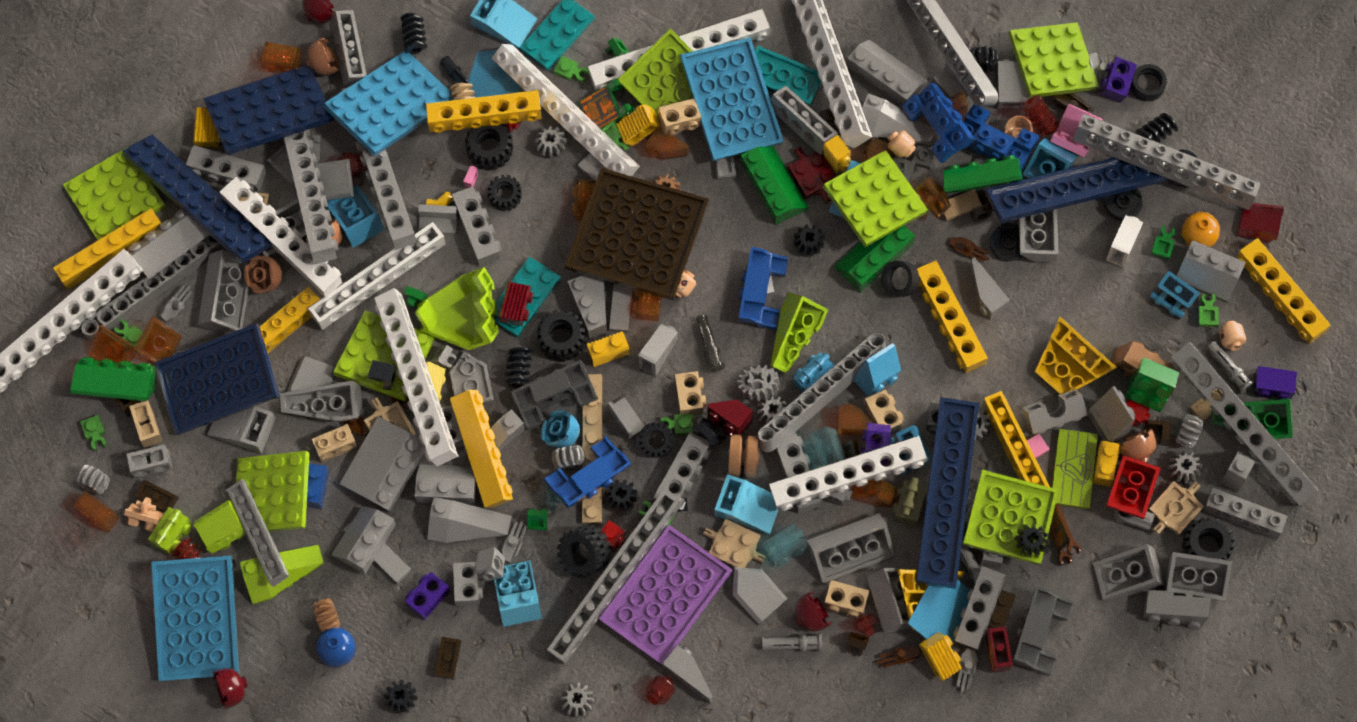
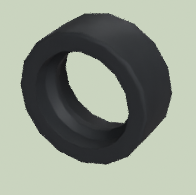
M1144 64L1139 66L1134 72L1130 85L1131 91L1140 100L1154 101L1164 93L1167 77L1160 67L1153 64ZM1143 74L1153 75L1159 81V88L1155 91L1143 90L1138 85V78Z
M892 261L885 266L882 272V287L892 296H909L915 292L919 285L918 270L910 262ZM901 267L906 269L909 278L906 287L902 290H897L893 286L892 276L895 270Z

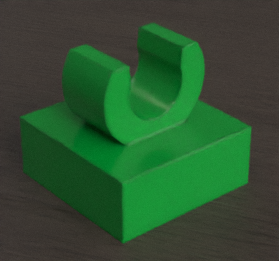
M612 37L607 42L610 47L605 52L610 54L614 51V55L610 59L630 53L620 39Z
M407 286L404 291L405 294L410 295L406 304L412 307H416L419 300H425L428 296V293L411 286Z
M535 508L528 510L527 528L530 530H547L548 513L546 509L535 510Z

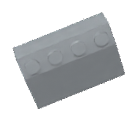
M377 417L341 480L340 485L391 512L426 451V447L421 443L419 437Z

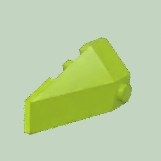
M788 292L780 311L770 366L787 373L799 357V352L804 345L807 346L810 343V337L822 327L828 309L804 296Z
M319 545L279 552L289 577L274 587L270 585L258 557L240 562L252 604L273 599L278 593L291 587L294 582L323 565L324 562Z

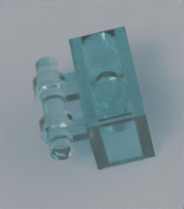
M825 426L811 433V439L808 438L803 441L805 445L804 451L811 461V470L846 460L836 429Z
M794 523L762 543L761 549L774 568L778 565L782 567L790 561L789 558L794 555L796 557L800 556L806 551L807 541L804 538L805 534L802 529H798Z

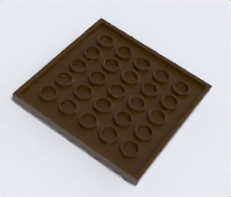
M601 168L565 263V269L674 301L706 212L709 198Z

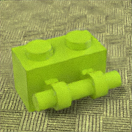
M168 507L148 538V541L152 546L171 556L173 552L179 549L183 536L188 535L192 522L180 510Z

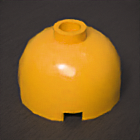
M1201 211L1187 217L1181 228V236L1186 241L1187 246H1190L1192 240L1208 247L1214 246L1220 234L1218 220L1213 215Z

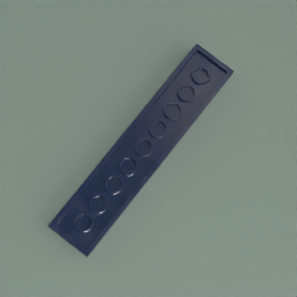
M150 135L122 150L124 158L242 264L272 247L271 242L253 224L245 220L238 210L233 209L225 202L219 193L191 168L186 166L182 160L154 135Z
M1114 157L986 189L985 194L1000 223L1162 183L1170 179Z
M940 397L916 583L956 589L979 403Z

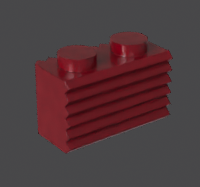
M508 282L499 315L500 322L523 326L524 321L527 322L529 317L528 303L532 304L534 296L529 285Z
M1006 627L987 629L985 634L992 673L1009 671L1013 665Z

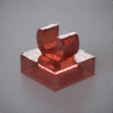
M867 614L852 624L855 630H863L864 634L870 637L875 634L872 624L877 621L874 615Z

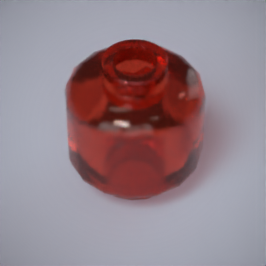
M343 153L337 159V161L350 160L352 177L360 176L361 171L365 170L359 153Z
M655 676L646 687L647 699L654 705H665L675 693L673 680L668 676Z

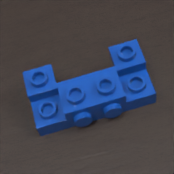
M930 83L919 95L914 94L902 108L911 121H916L924 114L940 137L930 149L938 161L944 163L953 154L968 147L975 138L961 120V114L952 107V101L945 97L937 84Z
M974 104L964 120V124L975 138L968 148L990 159L996 158V162L1003 161L1005 156L1015 155V158L1020 159L1022 171L1040 136L1023 128L1018 136L1014 138L986 124L990 111Z
M751 247L747 271L743 270L742 282H745L744 288H740L739 299L742 300L739 322L757 324V327L776 330L779 310L765 307L770 275L785 277L788 257L776 255L761 248Z
M607 436L590 448L597 459L572 475L570 479L561 468L544 478L546 485L554 495L559 497L567 509L580 500L593 498L598 493L597 490L601 487L604 489L609 487L614 482L615 476L630 467L631 462L613 445Z

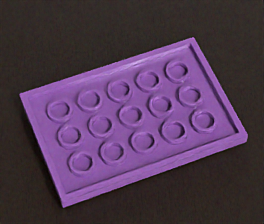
M668 525L603 612L599 621L663 666V662L674 648L680 644L733 570L675 528Z

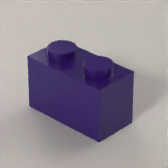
M1258 366L1254 376L1253 394H1258L1259 397L1263 398L1272 396L1277 397V399H1292L1295 394L1297 372Z

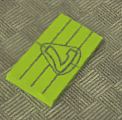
M1059 429L1052 488L1059 490L1056 504L1066 507L1090 509L1098 434Z

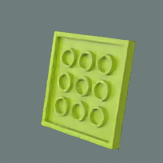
M1078 22L1009 31L1008 36L1029 98L1098 89L1099 84L1094 69L1090 66V58Z
M670 28L618 80L641 105L645 104L652 107L658 118L659 107L693 99L680 60L681 54L693 51Z
M122 150L63 184L97 240H100L151 208L155 214L166 208L150 180L122 156Z
M886 150L823 185V188L864 247L926 214L928 211Z
M364 311L334 370V376L348 381H355L359 385L405 401L407 396L402 389L404 383L397 374V369L399 368L392 359V348L386 342V337L388 336L381 327V316ZM414 328L424 359H426L435 341V337ZM373 360L395 365L396 376L391 391L383 389L382 381L368 378Z
M307 451L237 459L236 482L241 479L245 480L269 532L306 527L310 455Z
M982 470L963 545L1041 565L1044 552L1040 551L1038 557L1034 552L1030 558L1028 557V552L1022 555L1020 553L1022 548H1016L1018 542L1015 541V536L1019 535L1017 533L1018 529L1024 530L1025 524L1031 528L1033 523L1036 524L1035 529H1038L1040 526L1043 527L1041 533H1049L1059 490ZM1032 537L1029 538L1030 543H1034V542H1035V541H1033L1034 538H1032Z

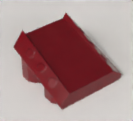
M1253 203L1249 210L1243 208L1237 236H1242L1245 239L1259 238L1265 244H1269L1273 240L1277 241L1284 206Z

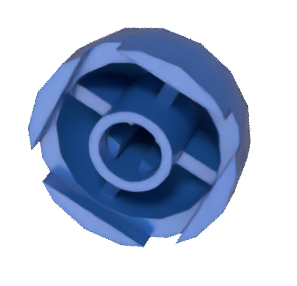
M335 627L325 630L317 639V655L321 662L329 667L337 668L348 664L355 655V640L343 628Z

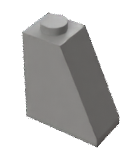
M1009 59L998 61L996 68L997 110H1034L1036 97H1028L1017 61Z
M663 324L658 327L638 355L640 369L655 377L657 376L678 340V332H676L674 327Z
M1238 450L1220 484L1238 492L1251 471L1255 459Z

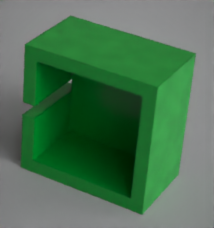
M1143 357L1128 383L1125 398L1161 412L1176 387L1179 372Z

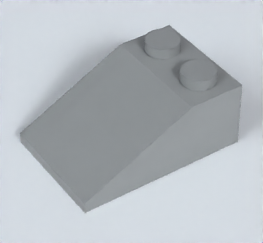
M1148 544L1093 563L1103 600L1143 593L1165 586L1155 548Z

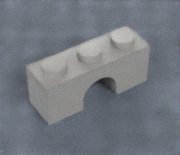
M1077 389L1058 395L1060 404L1058 409L1052 413H1048L1046 406L1041 402L1022 407L1027 428L1033 434H1042L1047 429L1059 428L1064 423L1081 420L1082 417L1087 416L1082 394Z

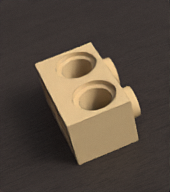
M694 98L662 106L658 109V119L664 135H675L684 130H694L700 127L701 115Z
M698 371L675 374L680 414H703V407H707L706 397L701 395V389H704L703 378L699 377ZM693 382L695 385L689 388L685 386V383ZM689 400H696L698 403L691 406L687 402Z
M886 389L865 398L864 406L874 424L891 425V433L902 429L903 415L900 411L896 410L894 406L895 400L891 394L888 395ZM881 401L884 402L886 406L880 408L876 405V403ZM891 418L894 420V423L887 424L884 420Z
M149 401L129 406L143 447L146 448L163 442Z
M348 424L312 439L321 462L358 448Z
M831 580L824 607L833 613H839V611L847 613L846 615L851 618L862 617L869 590ZM834 594H838L841 596L842 600L839 602H835L832 600L831 596ZM856 599L860 601L861 605L853 607L850 602Z

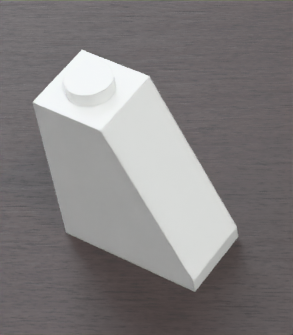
M1125 215L1106 261L1124 268L1143 222L1134 216Z

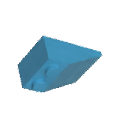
M358 185L353 186L354 197L327 201L329 212L338 221L344 236L353 248L386 230L383 227L378 212Z

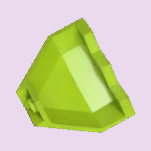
M485 267L461 275L417 304L418 309L415 314L422 324L419 331L466 350H472L492 343L499 330L498 325H495L494 316L497 315L496 300H492V290H495L494 282Z

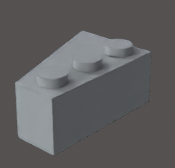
M1148 590L1145 595L1143 618H1148V621L1151 622L1168 621L1170 625H1180L1181 623L1187 624L1190 628L1202 627L1209 618L1211 594H1205V597L1201 598L1192 597L1193 593H1186V596H1182L1170 591Z

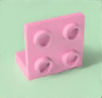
M1069 104L1050 142L1085 157L1090 147L1072 141L1083 113L1101 121L1102 119Z

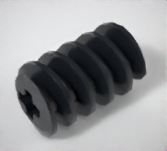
M415 13L403 14L400 19L402 21L405 53H410L411 55L418 54L428 47L424 43L427 41L424 36L426 32L423 30L425 25L422 23L424 18Z
M1161 113L1159 117H1155L1153 121L1151 120L1147 125L1145 124L1137 129L1135 134L1160 143L1159 137L1165 140L1166 134L1171 136L1172 130L1178 131V126L1171 116L1167 113Z
M513 347L509 349L508 353L510 356L507 358L509 363L506 365L507 371L505 372L506 378L504 379V383L507 386L517 389L524 386L523 383L529 381L524 376L530 375V372L525 370V368L531 367V364L526 363V361L532 360V357L527 355L533 353V350L530 348Z

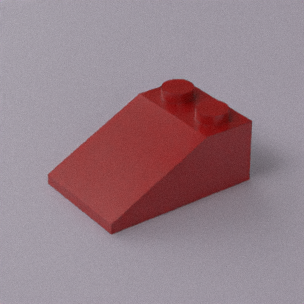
M1123 455L1106 507L1144 519L1161 468Z

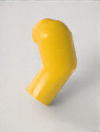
M444 192L437 200L427 199L426 205L448 206L453 201L452 193Z

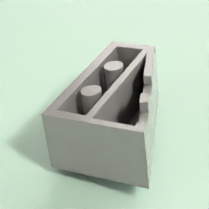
M582 275L567 281L569 292L589 339L607 332L604 280Z

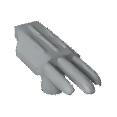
M1097 53L1089 54L1090 66L1094 69L1098 84L1099 82L1101 84L1102 76L1106 78L1107 72H1105L1107 66Z
M183 285L163 307L159 316L164 321L175 318L184 309V303L192 293V291L187 293L191 287L190 285L186 288Z
M524 521L520 522L516 534L513 536L518 522H515L510 535L507 536L504 542L502 553L505 557V562L511 563L518 555L527 529L525 525L518 539Z
M966 648L965 652L961 655L959 664L962 669L959 670L957 687H959L963 673L961 692H964L967 675H969L967 689L971 686L978 661L976 649Z

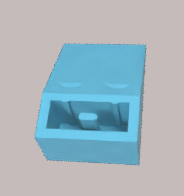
M479 0L470 15L471 26L519 49L537 21L535 16L513 0Z
M727 474L714 510V516L770 535L778 513L772 493L746 480Z
M531 560L505 565L503 577L494 579L503 627L542 619Z

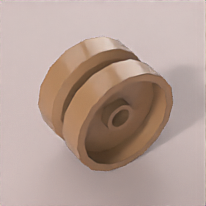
M731 435L728 475L739 477L741 466H744L745 478L756 479V466L759 463L758 436H748L746 438V448L742 447L741 435Z

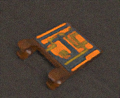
M1056 504L1049 531L1058 552L1057 563L1059 566H1063L1062 558L1066 559L1068 564L1072 562L1071 556L1073 552L1071 548L1076 549L1077 554H1079L1081 547L1073 540L1059 504Z

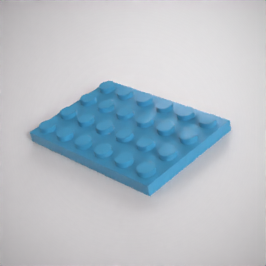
M751 37L680 55L692 98L695 99L701 115V127L712 161L744 154L756 147L775 146L784 142Z
M404 51L325 102L324 109L373 156H376L428 121L427 103L452 101L454 98H452L451 92L416 58Z
M232 556L151 562L159 681L213 677L214 671L224 668H231L239 673Z

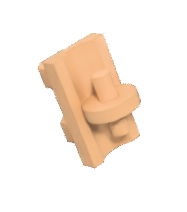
M147 497L143 502L137 501L136 504L132 503L128 509H125L124 513L125 516H128V525L138 526L141 520L146 521L145 529L152 532L165 514V512L156 510V506L151 505V499Z

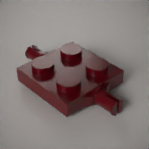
M801 147L796 148L794 152L799 160L788 165L787 169L806 199L820 194L825 203L830 202L832 199L823 188V185L836 178V175L826 158L817 152L806 156Z

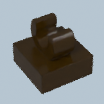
M850 632L847 640V645H849L848 653H851L852 648L856 647L859 649L858 656H861L863 650H866L869 637Z

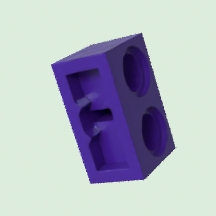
M1117 56L1112 62L1109 61L1105 69L1107 76L1103 78L1100 84V88H1102L1100 95L1121 103L1127 97L1137 64Z
M867 423V430L863 429L862 441L866 442L865 448L861 447V454L889 446L891 425ZM874 434H878L881 437L878 439H874L871 436ZM883 459L880 462L881 465L887 467L888 459Z
M432 572L428 575L425 574L419 580V586L415 590H410L405 597L407 607L424 621L450 592L449 586ZM430 584L438 585L435 591H429L428 586ZM422 598L425 600L423 605H415L417 599Z

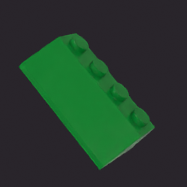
M774 146L756 147L741 155V165L775 225L809 209Z
M1015 155L1003 157V161L996 162V158L985 160V164L978 165L977 162L966 163V167L959 168V165L948 166V170L943 171L944 191L950 194L1021 181L1023 177L1020 159L1015 158Z
M904 225L866 247L860 242L835 264L834 268L861 293L882 274L886 265L896 261L914 244L915 235Z
M84 357L75 366L70 394L147 401L156 389L157 369L156 366H151L149 363L132 364L130 361L113 362L111 359L94 360L91 357Z

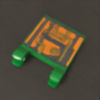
M618 78L613 79L605 87L577 102L580 110L600 129L612 121H617L624 116L633 113L634 108L629 104H625L619 109L613 95V91L623 88Z

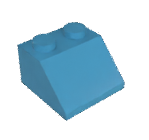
M1044 138L1038 144L1022 175L1027 178H1033L1069 169L1072 167L1077 156Z
M892 343L865 360L854 378L856 384L868 397L883 391L886 385L891 386L898 380L897 376L901 371L895 345Z

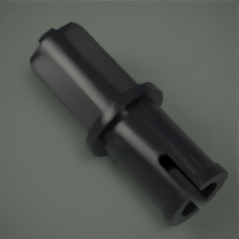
M449 56L441 59L440 65L449 73L450 78H454L457 83H470L461 72V67L457 66Z

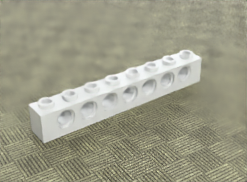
M235 177L220 191L222 199L233 209L238 210L245 220L253 224L271 242L272 247L327 298L342 284L339 270L336 267L331 268L327 264L328 261L314 264L312 260L310 263H304L308 258L313 259L308 241L305 243L301 239V234L296 229L292 231L288 227L289 223L283 217L279 218L271 205L268 204L266 206L262 202L264 201L257 192L253 193L245 180L240 181ZM242 197H248L245 201H239ZM255 209H261L260 212L256 214L252 213ZM268 221H273L272 225L265 226ZM280 234H287L284 238H278ZM299 246L298 250H291L292 247ZM319 271H325V272H326V273H325L324 275H322V276H317V273H318Z
M433 222L415 234L416 244L397 250L394 248L335 289L327 298L324 297L309 307L312 318L321 330L446 244L445 238Z
M917 436L769 485L777 510L782 509V511L793 508L794 504L800 503L804 505L810 503L811 499L816 497L823 499L835 491H838V493L845 492L853 485L860 487L866 485L867 481L872 479L879 481L891 473H894V475L901 474L909 467L913 469L922 467L927 457L920 437ZM907 453L910 459L903 461L899 458V455ZM883 459H888L891 461V465L884 467L880 462ZM870 465L873 470L870 473H865L862 471V467ZM844 472H853V478L846 479L843 476ZM827 477H833L835 483L827 485L824 480ZM814 483L817 488L814 491H809L806 489V485ZM790 489H796L798 494L795 497H790L787 495V492Z

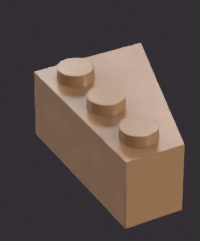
M1132 341L1117 347L1110 360L1116 367L1124 370V375L1128 377L1134 374L1143 357L1179 372V374L1181 372L1172 363L1162 360L1157 353L1145 349L1144 345L1138 341Z

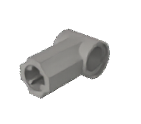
M1117 510L1114 512L1116 522L1120 524L1127 523L1147 531L1150 530L1155 514L1146 512L1145 518L1141 519L1129 514L1126 517L1122 516Z

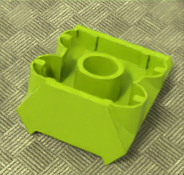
M231 500L224 502L197 519L193 525L202 538L206 549L212 554L218 550L228 549L231 542L241 539L246 533Z

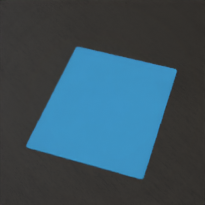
M497 50L478 51L468 79L470 81L469 84L473 85L472 90L475 91L473 97L519 93L521 86L491 59Z
M958 579L956 589L929 585L908 624L926 639L940 632L944 636L948 635L953 643L956 638L953 637L956 626H960L963 620L960 618L963 607L967 608L969 603L967 596L970 589Z

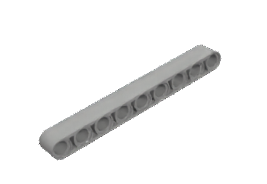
M906 0L975 105H995L998 101L997 91L936 0Z
M208 235L150 279L147 277L143 278L96 312L92 317L85 320L81 326L83 334L92 342L101 339L120 325L121 320H127L208 261L209 254L223 250L224 247L219 242L211 243L214 238ZM200 249H203V250H204L203 253H201V254H196V252H197L198 250H200ZM185 260H188V261H189L188 264H186V265H181V263H182L183 261H185ZM168 272H173L171 276H165ZM158 283L156 287L150 288L151 284ZM143 294L141 298L134 299L136 295ZM127 305L126 309L119 310L121 306ZM108 316L111 317V319H110L109 321L104 322V319H105L106 317H108ZM96 328L93 333H88L89 329Z
M880 333L870 335L763 426L758 432L760 449L764 452L775 450L852 384L865 360L886 348L885 337Z

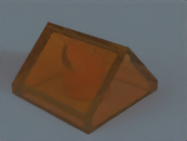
M152 316L134 351L139 359L155 365V362L173 355L182 335Z
M100 325L89 357L94 360L111 359L113 362H131L137 355V352L132 344L103 325Z

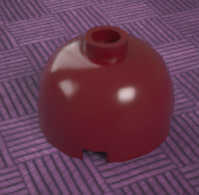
M302 0V7L305 10L303 15L310 22L312 20L317 23L329 22L335 13L331 9L334 8V5L329 0Z
M809 591L797 601L795 607L797 616L794 619L799 627L804 626L812 632L821 631L830 626L831 621H826V618L829 616L818 598L813 599L811 595L814 593Z
M224 668L213 672V678L218 681L215 686L224 709L239 704L245 696L244 688L248 687L245 677H240L239 673L231 668Z

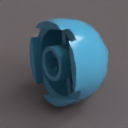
M565 410L552 412L550 414L552 417L548 421L545 420L542 425V440L545 441V444L555 449L572 446L580 432L577 419Z

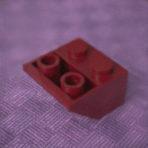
M738 400L715 402L707 406L708 421L715 427H721L730 438L731 435L742 436L752 423L753 410Z

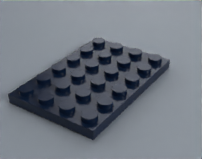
M307 65L203 98L227 156L334 121V117L324 109V103L327 101L311 67Z
M257 323L155 362L175 435H181L280 397L261 329Z

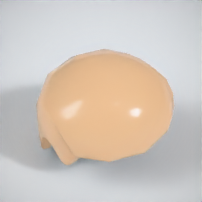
M1017 115L1008 120L1004 132L1016 138L1023 128L1033 132L1032 123L1025 116Z

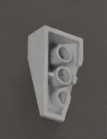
M870 94L867 95L862 110L872 135L870 139L878 140V137L888 138L894 131L905 130L915 140L916 144L930 145L935 130L919 120L911 121L905 111L886 99Z
M347 381L280 393L281 412L338 422L358 419L362 406L361 387L355 381Z
M434 497L429 517L427 540L450 544L464 540L472 541V539L479 538L487 539L508 536L512 516L453 500Z

